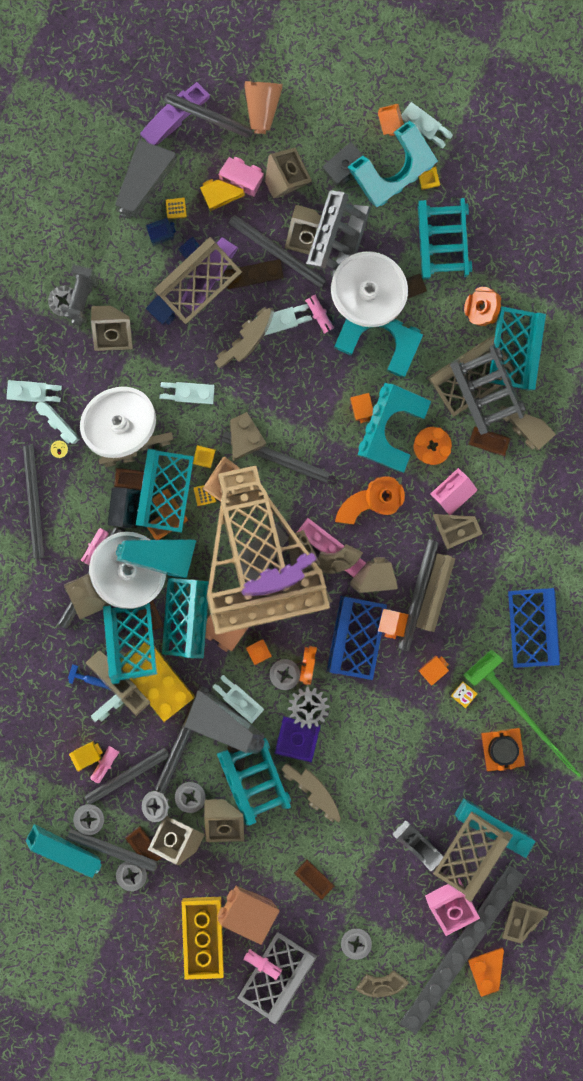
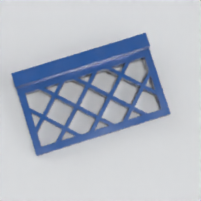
M555 588L508 591L514 668L560 665ZM535 593H543L544 601L539 607L530 600ZM521 594L526 599L520 608L513 603V595ZM528 601L537 608L530 617L521 610ZM538 610L545 615V621L540 626L531 619ZM519 611L528 618L521 627L514 621V617ZM529 620L538 627L531 636L522 629ZM515 626H516L517 628H519V630H518L516 633H515ZM539 630L546 634V640L542 645L533 638ZM520 631L529 637L523 646L516 641V635ZM530 640L539 646L533 655L524 648ZM546 642H547V650L543 647ZM541 648L548 654L547 662H540L534 657ZM523 650L530 658L526 663L519 664L517 663V655Z
M340 596L327 672L373 680L382 634L378 629L383 609L387 608L386 604ZM353 602L360 603L364 609L357 616L352 611ZM375 606L381 607L380 616L373 619L369 610ZM367 613L371 622L363 627L357 618ZM356 621L361 629L352 635L348 627L350 623ZM374 624L377 628V634L370 638L365 629ZM363 631L368 641L359 646L354 637ZM352 639L357 648L348 654L345 649V643ZM371 643L374 648L373 654L366 657L361 648ZM360 651L364 660L356 665L350 656ZM347 658L354 666L348 671L340 670L342 662ZM367 662L370 666L369 675L362 674L358 667Z

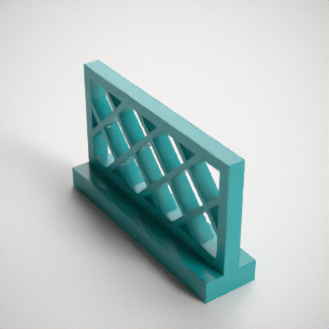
M501 306L497 318L495 346L497 348L501 345L500 349H503L508 356L503 361V364L511 360L516 368L511 373H508L513 387L527 391L535 390L546 314ZM504 312L510 313L514 319L509 324H506L503 319ZM523 316H529V325L524 328L519 319ZM516 322L521 331L514 336L509 327ZM506 330L511 339L504 344L501 339V333ZM524 334L527 341L521 347L516 338ZM513 341L519 350L511 355L506 346ZM521 352L524 362L519 366L513 357ZM495 360L491 361L490 373L498 370ZM517 371L521 375L520 384L515 383L511 378ZM503 379L489 382L492 384L506 386Z
M148 449L136 526L182 533L194 456ZM159 455L167 456L172 463L162 469L158 464ZM181 459L189 460L188 468L183 472L175 464ZM174 465L180 474L170 480L164 471ZM158 466L161 471L156 474ZM163 473L169 482L159 488L155 483V478ZM182 476L186 484L183 489L178 491L172 482ZM171 484L177 493L167 499L161 490ZM155 485L158 490L153 493ZM160 492L166 501L156 507L152 502V497ZM179 495L183 503L180 508L175 510L169 501ZM168 503L174 512L164 518L158 509ZM152 504L155 509L150 512ZM179 510H181V516L177 513ZM157 511L163 520L157 524L148 523L149 516ZM176 514L180 520L179 528L170 527L166 520ZM165 522L167 526H163L160 524Z
M168 578L162 654L186 658H204L209 581ZM174 582L180 588L176 593L174 592ZM191 584L189 595L186 588ZM182 593L186 598L183 603L179 600V596ZM174 602L178 606V609L175 612H173L172 605ZM189 603V612L187 613L185 607ZM180 613H182V615L184 616V619L181 621V623L177 618V616ZM172 622H174L176 625V628L173 632L171 630ZM186 623H188V624H187V633L185 632V630H184V628H183ZM178 632L183 637L179 642L175 637ZM172 640L175 647L169 651V643ZM186 642V648L184 652L181 646Z
M150 603L134 609L111 608V605L103 606L108 672L112 684L120 683V680L157 675ZM146 609L147 614L142 620L135 616L139 610ZM125 612L129 616L122 623L117 619V613ZM132 618L139 622L133 630L127 626V623ZM142 625L148 628V632L144 637L137 633ZM123 628L130 632L125 640L119 637V633ZM134 635L140 639L135 647L128 643ZM144 642L150 646L146 654L138 650ZM125 645L132 649L127 657L120 654L121 649ZM135 653L142 656V659L137 664L130 661V658ZM147 660L152 664V669L143 670L140 666ZM126 663L134 667L130 673L122 674V668Z

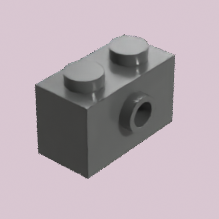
M350 142L322 166V171L336 187L340 184L344 186L351 180L349 176L352 173L348 166L363 155Z

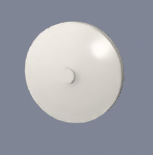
M360 252L347 257L337 267L331 282V295L336 308L346 319L360 326L378 327L391 322L400 314L407 301L408 285L403 271L392 259L376 252Z
M131 387L108 389L94 397L83 411L80 421L82 438L87 446L100 456L119 458L130 455L144 446L153 434L156 425L155 409L149 398L137 389Z
M120 532L107 537L96 547L90 560L89 574L95 591L104 601L118 608L134 609L149 603L160 593L166 574L117 561L116 549L121 542L125 540H150L138 533Z

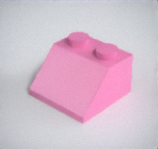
M229 157L219 172L220 181L242 188L246 194L255 197L264 178V173L261 172L262 169L255 165L249 167L240 158L234 157L232 159Z
M458 878L459 884L463 886L461 880ZM449 884L425 895L432 913L446 936L480 919L472 901L466 900L464 898L466 895Z

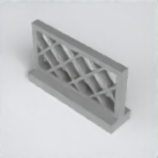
M279 932L276 933L262 957L267 958L275 955L277 967L281 969L291 966L292 976L283 979L281 972L280 980L270 982L269 975L265 973L267 983L257 985L255 976L261 972L256 967L238 996L239 1000L267 1017L274 1024L280 1020L317 958V955L305 950ZM278 938L285 942L287 950L276 951L275 943ZM298 950L304 954L301 961L293 963L291 951ZM288 952L290 963L280 966L278 954ZM281 982L283 991L281 994L273 996L271 984ZM268 985L270 996L260 999L258 987ZM255 988L257 1000L250 1001L243 997L247 990ZM271 999L273 1007L269 1013L262 1009L261 1001Z

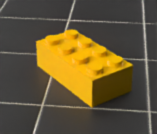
M144 642L138 650L146 654L150 646ZM155 647L157 675L131 678L130 680L150 701L151 707L165 722L193 700L195 696ZM132 649L129 652H127L124 655V657H127V655L132 651ZM135 653L130 658V661L137 664L142 659V656ZM145 660L140 668L150 670L152 669V664ZM126 663L122 670L125 673H130L134 667Z
M221 897L182 899L185 979L224 977L222 926L217 920L219 910L222 908Z

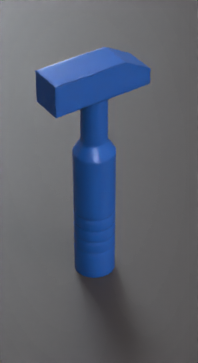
M72 664L68 676L70 684H73L74 678H78L86 683L110 690L101 679L76 673L78 666Z

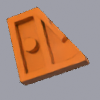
M503 948L468 959L481 997L499 991L504 954Z

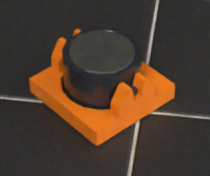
M520 728L481 733L487 772L503 771L505 769L525 766Z

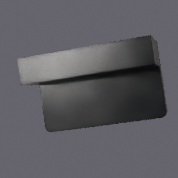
M112 488L108 516L109 526L137 529L136 520L141 495L140 490Z

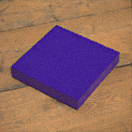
M283 716L274 754L312 763L321 725L316 727L312 724L311 729H308L307 724H305L301 728V722L294 724L296 719Z

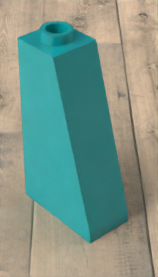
M125 540L117 546V561L184 579L188 575L196 540Z
M35 824L33 825L26 839L30 851L91 878L99 872L101 860L97 855Z

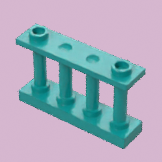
M465 198L460 199V206L430 207L427 206L426 200L418 201L423 280L430 279L431 274H434V272L464 271V277H468L469 272H472V260L468 261L466 215H469L468 203H465ZM460 213L461 225H428L427 217L431 215ZM461 232L462 244H429L428 236H432V234ZM462 252L463 263L433 264L430 263V255H433V253Z
M266 738L263 739L265 742L260 751L264 762L240 772L235 769V761L253 753H246L241 750L233 754L229 753L228 750L217 753L237 807L243 814L245 825L256 823L255 818L258 814L278 805H281L283 809L291 808V798L288 792L284 791L268 749L270 746ZM267 769L270 780L250 789H243L241 784L243 778ZM271 787L275 788L277 798L257 807H250L249 797Z

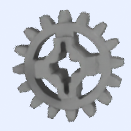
M306 687L305 692L300 688L299 695L292 694L295 699L289 700L292 707H288V710L293 712L289 717L296 718L294 724L301 722V728L307 724L308 729H311L312 724L318 727V721H325L322 716H328L329 713L325 712V709H328L329 705L324 703L328 699H322L321 697L323 692L317 694L316 688L310 691L309 687ZM304 696V702L296 705L298 699ZM312 696L316 697L320 703L316 704L312 700ZM307 703H310V706L318 707L312 709L310 713H307V710L300 709L306 706ZM316 711H321L320 715L313 720V714ZM297 712L304 714L306 720L301 719Z

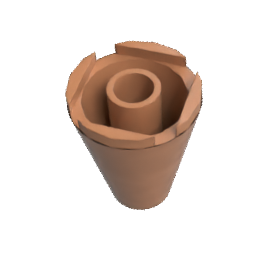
M245 81L244 86L250 127L255 129L254 133L266 134V130L271 128L283 84Z

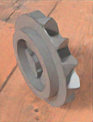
M65 285L58 286L50 292L48 304L54 314L58 316L65 315L60 310L61 306L68 308L69 306L67 304L59 306L60 301L56 296L63 298L67 295L66 300L70 304L73 293L72 288Z
M279 660L270 669V680L278 689L289 690L299 682V667L291 660ZM289 667L288 674L293 678H285L281 682L282 675L277 670L285 671Z
M183 783L176 790V805L184 812L194 813L200 810L205 803L204 789L197 783ZM193 790H195L193 797L198 802L191 800L186 805L185 803L187 797L185 796V794H183V792L190 794L191 792H193Z
M152 791L143 798L142 811L149 821L159 822L168 816L167 812L170 807L167 801L169 799L165 798L164 793ZM157 803V805H160L161 808L156 810V808L151 807V805Z
M91 804L79 807L74 814V826L84 835L96 834L104 824L102 810L96 805ZM88 811L92 818H97L91 822L90 828L86 821H81V819L87 817Z
M126 861L118 867L116 872V880L119 886L127 891L140 889L147 879L145 868ZM129 868L130 870H132L133 873L139 872V874H137L134 877L135 883H133L131 878L124 879V877H126V875L129 874Z
M360 928L349 930L341 940L343 953L355 960L366 957L372 947L370 936ZM357 936H359V943H362V945L358 946L354 952V946L349 942L355 941Z

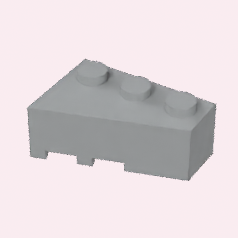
M276 523L275 527L280 547H283L288 537ZM266 531L259 537L265 540L270 532ZM270 536L267 542L273 545L272 537ZM255 539L248 546L258 552L263 543ZM264 545L260 554L270 559L274 550ZM246 549L241 558L251 564L256 555ZM258 556L253 563L255 567L262 571L267 564L266 561ZM240 562L242 572L244 575L248 566ZM250 568L246 577L256 581L260 573Z

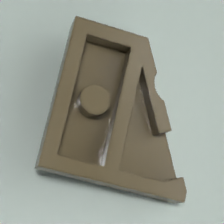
M247 412L230 420L233 461L266 446L264 438Z

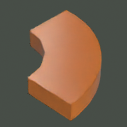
M367 490L350 496L340 507L335 522L354 525L357 516L361 512L370 509L366 499Z

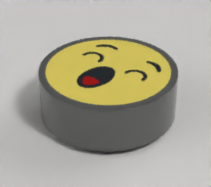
M55 440L50 445V453L56 459H63L69 454V446L63 440Z

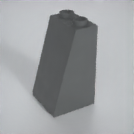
M142 140L138 141L115 204L120 216L131 219V216L136 218L176 165L177 157L175 152Z
M204 691L197 692L184 727L246 753L258 754L262 750L265 741L263 740L264 735L216 695Z

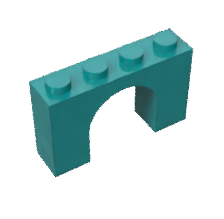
M407 121L394 131L405 151V163L396 175L387 178L380 177L370 160L364 156H361L348 166V169L368 200L376 207L387 203L390 197L400 193L406 185L416 181L419 175L432 169L434 164L438 162L417 126L410 121Z
M346 319L334 348L352 356L361 334L372 327L360 326ZM394 319L378 327L388 330L394 337L396 344L395 352L387 371L405 378L423 334L420 333L421 330L412 326L410 328L402 326L403 322Z
M385 383L379 392L380 397L373 408L372 418L366 426V434L359 444L357 455L404 473L411 455L392 447L385 437L386 422L391 415L399 411L425 419L431 401L394 384Z
M463 798L454 814L459 821L465 823L471 812L475 813L502 832L508 831L513 836L506 847L527 858L536 842L530 835L516 827L503 823L482 810L481 807ZM471 819L469 822L470 827L480 830L479 823ZM491 831L485 832L486 836L494 841L498 837Z

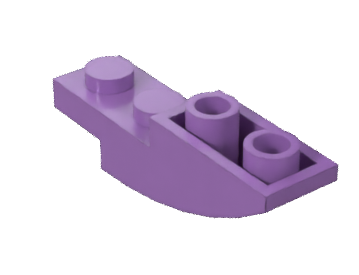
M198 82L188 90H183L177 95L200 106L210 99V95ZM167 104L149 122L140 135L148 143L157 146L181 126L182 121L190 113Z
M224 238L217 242L221 249L232 259L238 247ZM217 249L210 255L211 263H221V254ZM200 264L196 269V276H207V265ZM210 265V276L220 277L221 265ZM224 265L223 273L228 265ZM190 278L187 283V289H193V278ZM196 278L197 290H206L207 278ZM209 279V290H211L215 281L220 279ZM186 291L184 293L182 303H192L193 291ZM195 292V303H203L206 298V292ZM184 305L192 310V305Z
M304 553L296 559V564L293 566L288 564L280 570L281 574L276 568L273 570L268 568L260 574L261 578L254 581V579H251L245 583L242 594L244 596L265 595L286 589L303 580L305 575L302 570L316 561V557L313 553L308 556Z

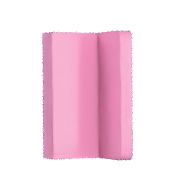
M458 468L430 495L449 515H452L477 492V488L469 477Z

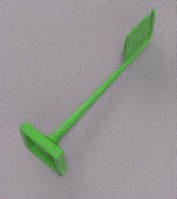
M490 650L463 674L473 686H476L484 678L486 681L489 680L574 774L581 777V774L552 744L496 678L493 670L503 661L497 653Z

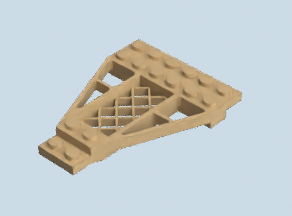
M257 466L219 473L222 498L207 592V600L216 635L329 609L330 606L325 590L326 585L322 569L315 562L311 564L314 571L303 573L305 575L303 580L286 589L265 595L244 596L242 594V590L245 588L243 586L245 581H250L246 577L250 568L261 574L271 564L279 569L278 572L281 573L280 570L285 567L282 552L299 548L302 554L306 553L308 556L309 553L268 497L267 492L260 483ZM251 508H252V510L250 511L249 515H248L247 513H245V512L242 511V510H246V509H251ZM255 508L265 513L261 521L251 516ZM236 512L246 517L242 526L232 521ZM272 514L277 517L296 545L280 547ZM266 516L269 527L262 523ZM248 519L258 525L254 533L244 528ZM224 524L233 558L217 562L221 526ZM231 524L239 529L235 537ZM260 526L270 532L265 540L255 535ZM241 530L251 536L246 545L236 539ZM270 536L272 537L273 545L267 542ZM252 538L263 543L258 552L248 546ZM236 543L244 548L240 555H238ZM264 545L274 550L270 559L260 554ZM246 549L256 555L251 564L241 558ZM275 554L277 557L278 564L271 561ZM257 556L267 562L263 571L253 565ZM240 562L248 566L244 575L242 572ZM230 563L234 564L240 587L212 593L215 567Z

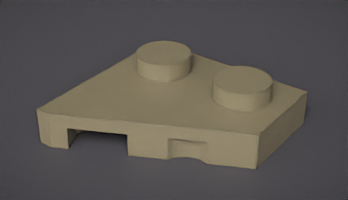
M432 515L446 549L482 535L475 516Z
M512 900L502 938L522 943L527 938V935L538 926L537 924L548 915L549 911Z

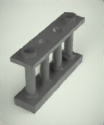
M332 190L329 191L306 263L313 267L325 269L328 266L334 269L331 277H333L337 267L343 260L357 253L371 210L369 206L354 204L353 207L347 204L348 194ZM344 211L351 214L348 225L341 222ZM338 229L345 232L342 243L335 240ZM332 247L339 251L336 262L329 258Z
M73 264L71 272L76 278V283L69 308L61 306L60 310L65 314L64 316L71 320V324L82 326V323H88L83 312L89 290L92 287H98L99 279L92 269Z
M495 343L489 347L491 353L467 363H461L460 359H457L450 364L481 435L489 431L491 423L514 413H518L521 419L525 415L524 411H526L523 400L519 401L501 360L503 358L500 347L496 348ZM495 360L498 371L474 381L468 380L466 375L468 370ZM502 377L506 388L483 398H476L474 394L475 388ZM510 395L514 406L489 416L483 414L481 409L484 405Z

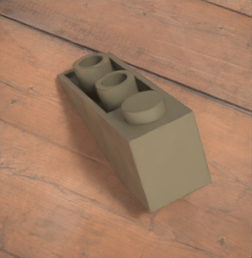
M502 405L498 409L501 411L508 407ZM518 413L502 418L506 422L509 420L514 425L512 429L518 436L522 434L525 437V444L531 450L535 448L538 451L556 435L543 420L527 414L521 419Z

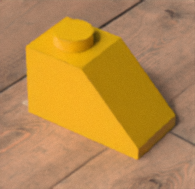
M208 180L200 187L210 211L245 196L242 188L220 180Z
M92 741L72 751L69 755L77 771H80L100 760L103 751L98 743L95 744Z

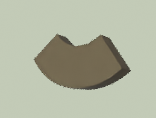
M347 544L336 553L321 551L317 558L320 563L318 567L322 569V573L326 574L341 572L356 564L363 552Z
M395 970L383 977H373L366 974L355 990L370 997H385L400 992L409 984V981Z

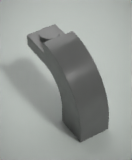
M407 821L399 825L392 835L434 873L444 855L413 825ZM450 865L443 866L440 871L445 874L450 869Z

